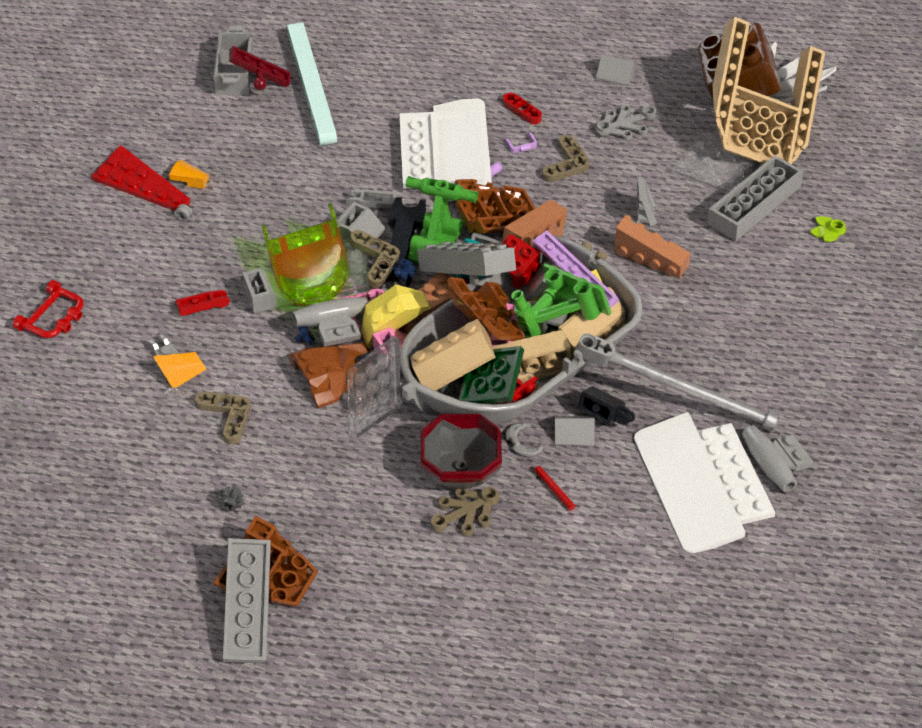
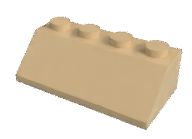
M620 301L610 308L611 314L609 316L601 313L593 320H586L580 309L559 326V330H564L571 346L570 361L574 358L573 353L583 334H592L605 340L625 325L626 310Z
M476 319L455 332L449 333L446 337L433 342L428 347L417 351L410 358L420 383L436 391L494 359L495 354L488 332L479 320Z
M564 330L493 346V349L521 346L524 349L518 378L522 383L527 382L534 376L537 379L558 375L562 372L563 359L568 358L570 360L571 346Z

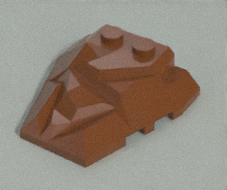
M475 179L455 180V184L461 185L463 189L478 191L476 203L462 199L456 202V208L470 233H496L503 231L507 225L535 209L534 204L523 188L507 185L497 188L492 187L493 183L487 182L486 185L477 184Z
M450 277L447 280L450 289L448 294L453 300L454 306L463 311L472 321L478 319L493 340L516 341L525 339L518 322L511 318L514 315V311L511 308L508 311L506 304L509 302V299L498 283L485 282L477 292L469 289L463 278Z
M363 342L304 348L288 354V358L295 370L300 369L310 386V396L319 409L340 400V395L348 391L350 393L354 390V385L366 381L356 358L371 351L366 343ZM371 356V357H369V358H370L372 364L374 365V367H375V369H376V371H377V373H378L379 370H378V368H377V366H376V364H375V362H374V360H373V358H372V356ZM365 359L361 360L369 376L372 377L373 374Z
M255 515L245 531L244 539L271 540L268 602L298 607L318 574V570L301 553H297L288 539L285 540L278 533V529L274 525ZM223 567L213 583L214 586L225 592L227 567Z

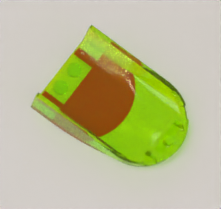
M332 203L328 204L332 220L271 239L266 225H262L277 286L283 297L294 304L309 306L314 303L329 301L343 290L349 279L350 265L339 220Z

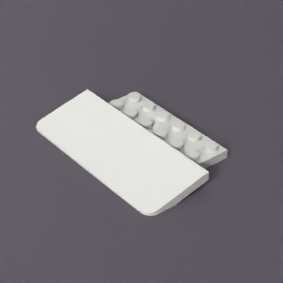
M461 99L433 106V112L400 113L403 189L407 188L405 184L408 176L419 179L427 177L436 180H446L454 184L455 180L475 179L477 184L486 185L487 182L492 183L485 103L483 100Z
M689 412L641 429L635 434L634 441L682 548L686 552L697 553L714 549L745 537V530L742 524L775 517V511L732 423L697 431Z

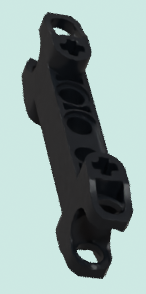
M396 197L391 205L388 224L395 227L390 244L397 247L400 251L398 262L402 259H407L410 253L411 239L415 234L416 228L423 229V220L427 211L425 199H420L418 205L414 207H405L402 203L403 197ZM380 264V265H379V267H380L381 269H387V268H388V267H387L386 265H384V264ZM392 269L383 285L386 282L395 281L400 286L408 288L412 283L413 277L407 275V280H402L401 276L396 277Z

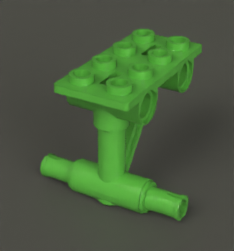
M408 176L405 184L407 188L418 189L423 194L435 196L432 213L427 212L424 216L421 234L413 235L411 239L410 253L407 260L419 264L417 249L425 248L424 245H440V242L448 241L451 243L456 242L465 223L462 219L451 217L449 200L460 201L462 199L476 203L478 191L463 189L461 185L449 183L446 180H436L427 177L419 179Z
M546 263L542 267L545 272L544 278L547 287L542 292L543 295L532 307L525 300L523 291L516 290L511 294L515 303L514 311L518 318L517 322L522 328L525 338L541 334L539 323L580 309L586 320H593L601 313L608 316L611 314L609 302L602 286L588 282L585 278H579L568 271L565 272L554 265L551 266Z

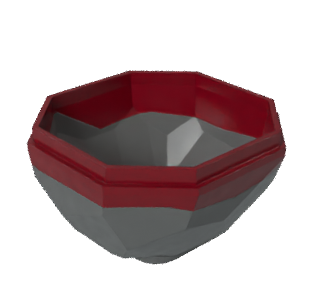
M441 414L422 429L421 469L430 481L448 488L469 489L482 485L500 471L502 465L501 430L481 414Z

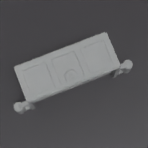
M229 26L225 33H219L214 68L216 95H250L252 72L229 62V49L235 46L254 55L253 35L251 32H245L243 26Z

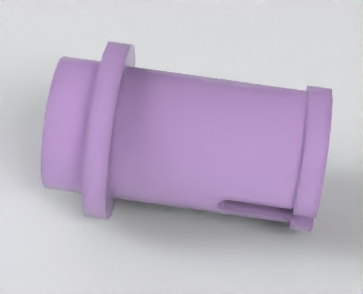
M498 161L490 165L491 179L503 170L502 165Z

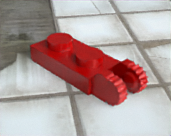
M220 289L177 299L175 303L180 316L214 307H226L229 305L230 299L227 296V292Z

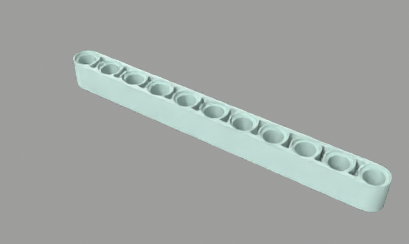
M304 23L288 24L287 34L292 46L299 76L301 77L312 120H314L313 124L315 131H317L319 145L337 143L335 127Z

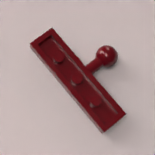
M235 46L229 49V62L257 74V78L253 81V86L256 90L261 91L266 88L267 82L264 78L284 87L290 85L289 71Z

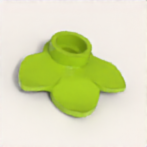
M819 216L816 217V222L819 226L810 230L813 236L823 238L825 242H833L837 240L838 236L845 234L846 226L841 220Z

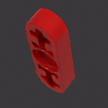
M506 93L503 96V105L528 123L536 125L542 121V112L517 94Z

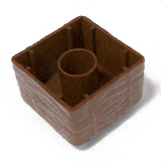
M750 23L738 86L770 96L781 91L774 54L759 23ZM717 34L706 36L698 46L704 82L712 100L713 82L723 35L719 36Z

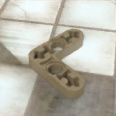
M563 135L559 138V148L568 160L544 167L542 178L547 182H553L588 171L590 161L572 136ZM575 152L578 155H571L570 153ZM563 168H569L570 170H569V171H564V170H562V169H563Z
M355 230L350 235L349 243L352 247L377 258L368 272L366 281L370 287L379 288L385 282L393 266L398 262L400 251L397 247L363 231ZM370 245H377L379 249H372ZM380 264H384V265H386L388 268H387V269H381V268L379 267V265H380Z
M213 392L198 393L195 396V403L198 409L229 414L223 430L224 441L228 444L238 443L242 438L251 410L250 400L247 397ZM222 401H225V402L228 403V404L225 405V406H219V405H218V403H220V402H222ZM236 418L242 419L239 423L232 422ZM233 429H235V434H233V436L230 437L232 435Z

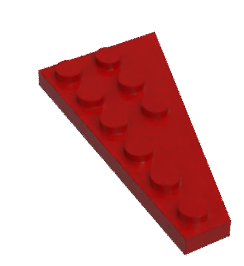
M122 145L91 176L95 182L173 211L180 204L188 206L191 203L188 196Z

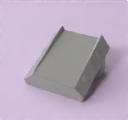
M638 177L636 194L637 220H640L641 224L651 227L657 224L654 216L656 204L646 181L642 177Z

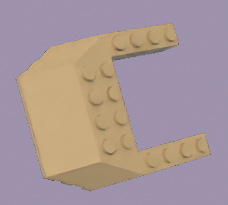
M734 17L725 24L713 82L714 114L723 150L760 164L766 163L774 155L792 164L808 146L825 51L810 46L800 53L792 94L794 101L791 102V105L738 86L750 22Z

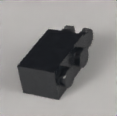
M594 386L583 390L577 409L608 425L615 422L627 425L636 419L634 412L625 407V402Z

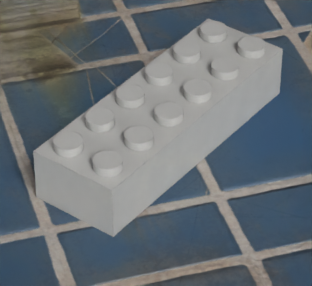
M774 155L709 208L707 225L737 241L801 187L803 171Z
M448 241L440 242V245L427 244L424 245L425 248L417 249L419 271L487 276L516 270L514 247H506V244L495 245L491 243L483 245V243H451Z

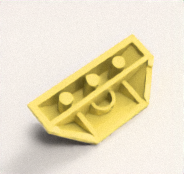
M395 285L367 303L364 310L361 334L368 348L373 346V333L389 327L398 330L430 309L431 307L425 294L422 291Z

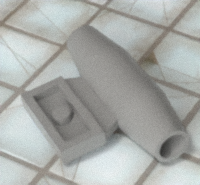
M351 297L314 303L292 312L293 323L295 327L319 326L318 333L324 347L359 340L361 337L355 320L351 318L363 314L365 305L368 302L365 297Z
M754 425L748 426L742 432L751 455L767 477L783 492H789L797 485L791 469L798 471L809 468L813 464V460L793 434L776 438L772 443Z

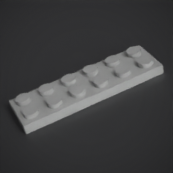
M228 538L223 662L266 663L271 540Z

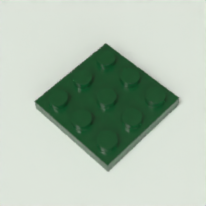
M521 346L493 349L494 359L465 374L459 400L478 404L512 401L524 349Z

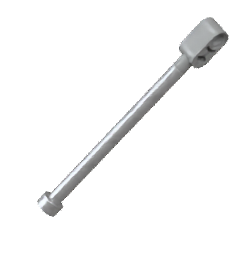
M583 334L575 350L583 353V359L599 366L613 363L761 423L762 428L772 432L777 422L778 413L770 410L767 413L617 353L615 352V346L611 342L592 334Z

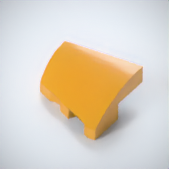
M178 160L173 166L169 177L170 180L187 182L188 187L205 189L209 174L183 160Z
M196 352L155 355L153 357L173 389L206 370Z

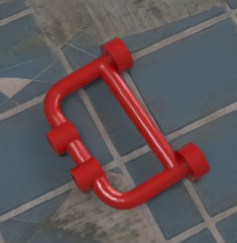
M51 280L46 288V292L51 295L28 319L22 315H17L12 326L18 331L25 329L43 338L56 337L61 331L67 333L71 329L72 324L70 322L72 320L79 321L83 315L81 310L84 307V301L79 295L62 288L60 282ZM60 295L77 303L74 307L69 308L67 315L63 319L57 321L56 327L53 330L45 331L33 325Z

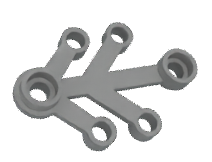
M622 105L617 121L613 123L610 122L615 119L616 112L614 110H607L605 119L599 121L595 126V132L601 136L609 134L622 136V139L626 141L632 139V132L630 130L637 131L639 135H646L647 127L645 125L631 123L643 119H654L656 108L648 105L643 107L642 113L626 118L631 112V107L629 105ZM616 128H623V129H628V130H624V131H623V130H619V129H616Z

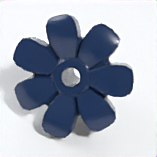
M402 259L398 262V265L393 266L394 275L396 277L401 276L402 280H407V275L413 277L417 271L416 266H412V261Z
M298 327L300 334L294 337L296 342L300 343L305 340L309 345L314 344L315 337L311 335L308 327Z

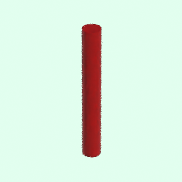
M537 466L534 469L536 474L568 510L572 511L576 505L541 466Z

